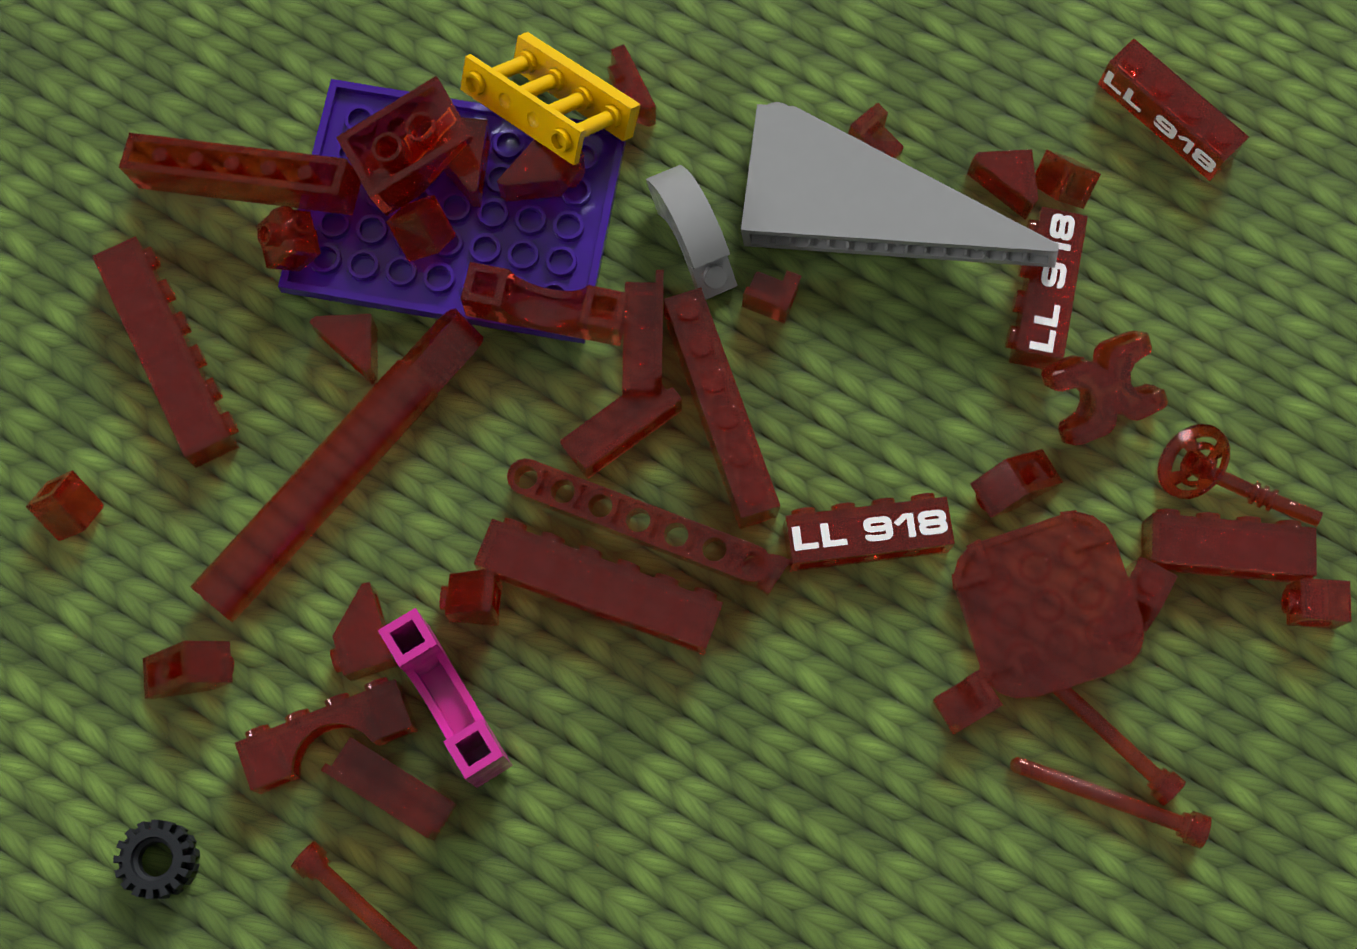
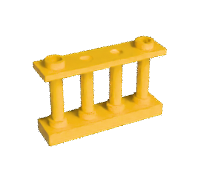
M529 32L518 35L514 59L492 68L472 54L465 56L460 90L572 165L579 163L584 138L605 129L622 141L628 140L634 135L641 106L640 103ZM521 74L530 82L519 86L508 78ZM548 92L559 100L546 104L535 96ZM576 110L588 119L575 123L564 115Z

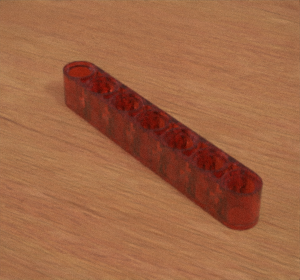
M524 458L517 460L508 469L507 481L509 486L519 497L526 501L747 586H760L767 582L771 576L772 563L770 555L758 545L532 459ZM534 471L537 473V482L534 486L528 489L520 488L519 480L525 472ZM565 485L573 486L575 489L573 498L569 502L558 503L555 498L558 489ZM602 499L610 500L612 502L611 512L605 517H595L592 513L594 504ZM644 513L650 516V524L644 531L634 532L630 529L629 523L634 515ZM677 527L684 528L688 531L686 542L677 547L669 545L666 540L669 531ZM712 542L724 544L727 548L725 556L719 561H710L705 558L704 550L708 544ZM751 556L761 558L765 563L762 573L756 576L745 574L742 570V564L745 559Z

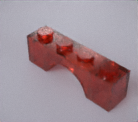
M474 262L469 264L461 295L465 314L469 317L615 346L621 345L628 314V294L626 292L591 285L575 291L553 290L531 284L516 276L509 269Z
M388 677L379 678L365 684V691L351 697L348 693L335 695L324 702L326 707L311 713L309 709L295 711L285 717L286 723L270 728V725L266 724L248 730L245 733L246 738L235 742V746L250 790L262 794L299 779L302 761L307 749L318 737L331 730L348 728L361 731L378 746L418 731L401 684L396 679L389 681Z

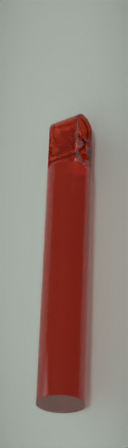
M456 308L444 313L409 352L390 367L190 587L233 623L438 397V392L480 347L483 342V336Z

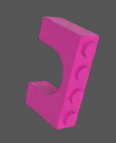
M414 608L379 629V634L398 666L410 678L446 738L443 742L465 780L478 788L512 767V763L450 659L418 610Z

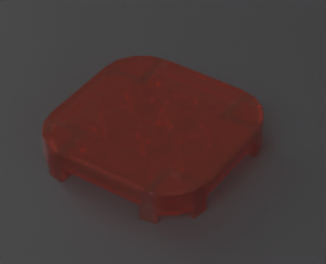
M1076 510L1060 512L1058 516L983 541L978 539L967 545V549L957 560L954 574H952L953 590L956 591L980 665L979 670L985 681L999 693L1019 700L1038 698L1117 674L1130 667L1142 653L1146 635L1140 609L1115 539L1106 524L1094 516L1077 512Z

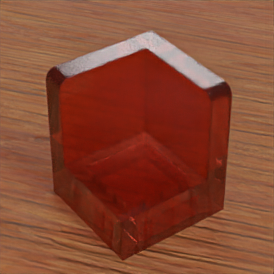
M876 103L850 124L849 135L883 153L896 158L903 151V145L885 128L888 112L879 103Z
M1047 149L1031 181V185L1057 201L1084 209L1101 174L1071 157Z
M435 195L404 204L386 221L408 261H415L439 253L455 237V231Z
M787 270L783 281L761 272H756L750 287H746L743 293L742 307L785 324L799 291L802 276Z
M72 470L47 481L27 504L26 508L58 541H62L85 531L103 509L104 504Z
M981 669L933 699V703L953 735L1003 705Z

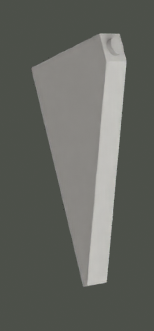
M773 102L768 105L757 104L741 225L744 246L1055 267L1059 250L1058 243L795 106H788L780 102Z

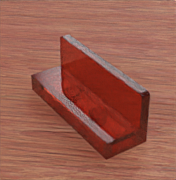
M656 270V282H625L623 395L662 396L664 270Z
M651 374L562 438L560 441L561 446L588 480L681 412L682 398L673 387L667 390L654 374Z
M351 737L332 766L325 763L321 769L327 775L433 841L457 806L450 799Z

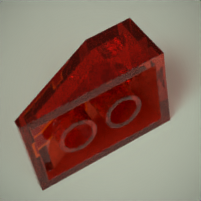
M437 76L336 137L368 196L386 216L419 197L474 140Z

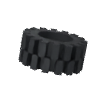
M151 820V822L143 821L138 823V828L129 829L125 833L127 839L125 841L119 840L116 848L121 849L120 855H114L113 863L119 864V869L114 870L116 878H122L123 882L120 885L125 890H131V894L136 897L167 899L172 894L178 895L184 891L182 888L184 885H190L194 880L191 877L192 872L199 869L200 864L195 863V858L200 856L199 849L194 847V843L197 842L193 835H188L186 828L173 822ZM164 843L172 852V864L163 875L152 877L143 869V854L152 844Z

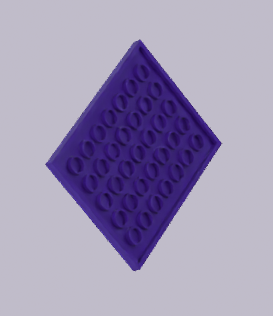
M331 79L278 288L281 293L585 344L626 140H620L605 129L584 138L579 163L572 165L481 103ZM451 109L458 122L413 169L407 159L411 148L406 138L414 131L419 141H421ZM569 118L570 120L574 121L575 123H579V122L584 121V120Z

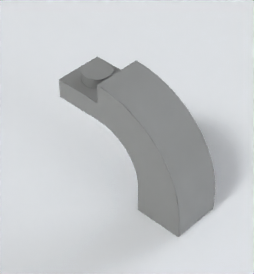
M678 165L647 178L646 182L657 213L668 223L679 243L698 297L703 301L736 287L737 283L728 259L730 252L707 198L692 174L682 165Z

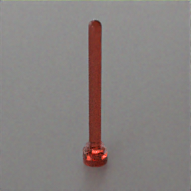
M1025 652L1021 656V663L1027 670L1149 781L1147 786L1152 790L1150 795L1162 806L1168 804L1181 791L1186 781L1174 770L1169 772L1164 767L1159 769L1033 652Z
M1015 757L1010 762V768L1014 773L1176 831V836L1183 838L1182 840L1185 844L1202 849L1208 839L1212 818L1205 814L1192 811L1191 814L1183 812L1180 815L1022 757Z
M316 841L309 844L291 865L293 870L303 879L308 876L312 881L315 879L319 880L392 949H418L329 866L331 861L326 857L328 852Z

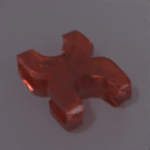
M1128 331L1100 342L1094 349L1092 361L1086 360L1081 356L1070 355L1048 365L1042 370L1041 377L1044 386L1061 392L1077 388L1079 391L1080 402L1076 411L1060 421L1058 425L1063 443L1077 446L1111 433L1116 426L1117 414L1123 415L1127 419L1138 421L1164 409L1168 405L1165 389L1150 384L1133 387L1131 384V372L1135 363L1149 355L1152 351L1149 333Z

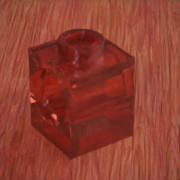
M1299 578L1286 585V589L1282 593L1281 607L1283 613H1287V625L1336 629L1352 622L1350 581Z

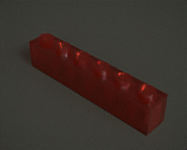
M129 133L119 164L121 171L140 189L353 215L362 183L348 159L137 133Z
M135 236L93 255V260L184 457L197 468L239 448L234 434L240 432L230 411L228 410L223 413L218 403L219 400L224 398L215 379L213 377L207 379L202 367L208 365L207 360L199 345L195 344L192 346L187 337V334L192 332L191 326L182 311L176 313L171 303L177 300V297L169 281L166 278L161 280L156 271L162 265L151 246L144 248Z
M702 288L665 298L664 318L739 529L776 518L780 509V503Z
M504 518L503 522L495 519L491 520L474 561V565L479 573L702 655L706 654L723 602L716 600L717 595L699 587H694L693 591L678 586V580L665 574L656 573L654 578L640 573L641 568L638 565L626 560L618 559L617 564L602 559L603 554L588 546L580 545L579 550L563 545L565 542L563 538L549 532H542L541 536L526 531V525L514 519Z

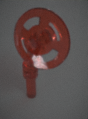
M1197 424L1185 428L1169 441L1161 454L1158 463L1159 483L1168 494L1175 498L1193 499L1207 493L1217 484L1247 498L1248 504L1252 505L1256 502V507L1258 508L1264 505L1265 511L1268 512L1273 509L1315 527L1318 526L1322 518L1323 512L1281 496L1277 489L1270 491V486L1265 485L1261 488L1260 482L1252 484L1226 472L1230 460V444L1226 435L1215 426ZM1210 437L1217 440V443L1213 446L1208 442H1197L1196 439ZM1184 448L1187 453L1181 461L1180 471L1172 472L1173 463L1178 453ZM1201 450H1209L1211 452L1206 456ZM1222 457L1220 466H1219V468H1218V467H1217L1218 459ZM1194 476L1198 480L1190 481L1188 478ZM1182 483L1187 487H1197V489L1182 490L1179 489L1176 485Z

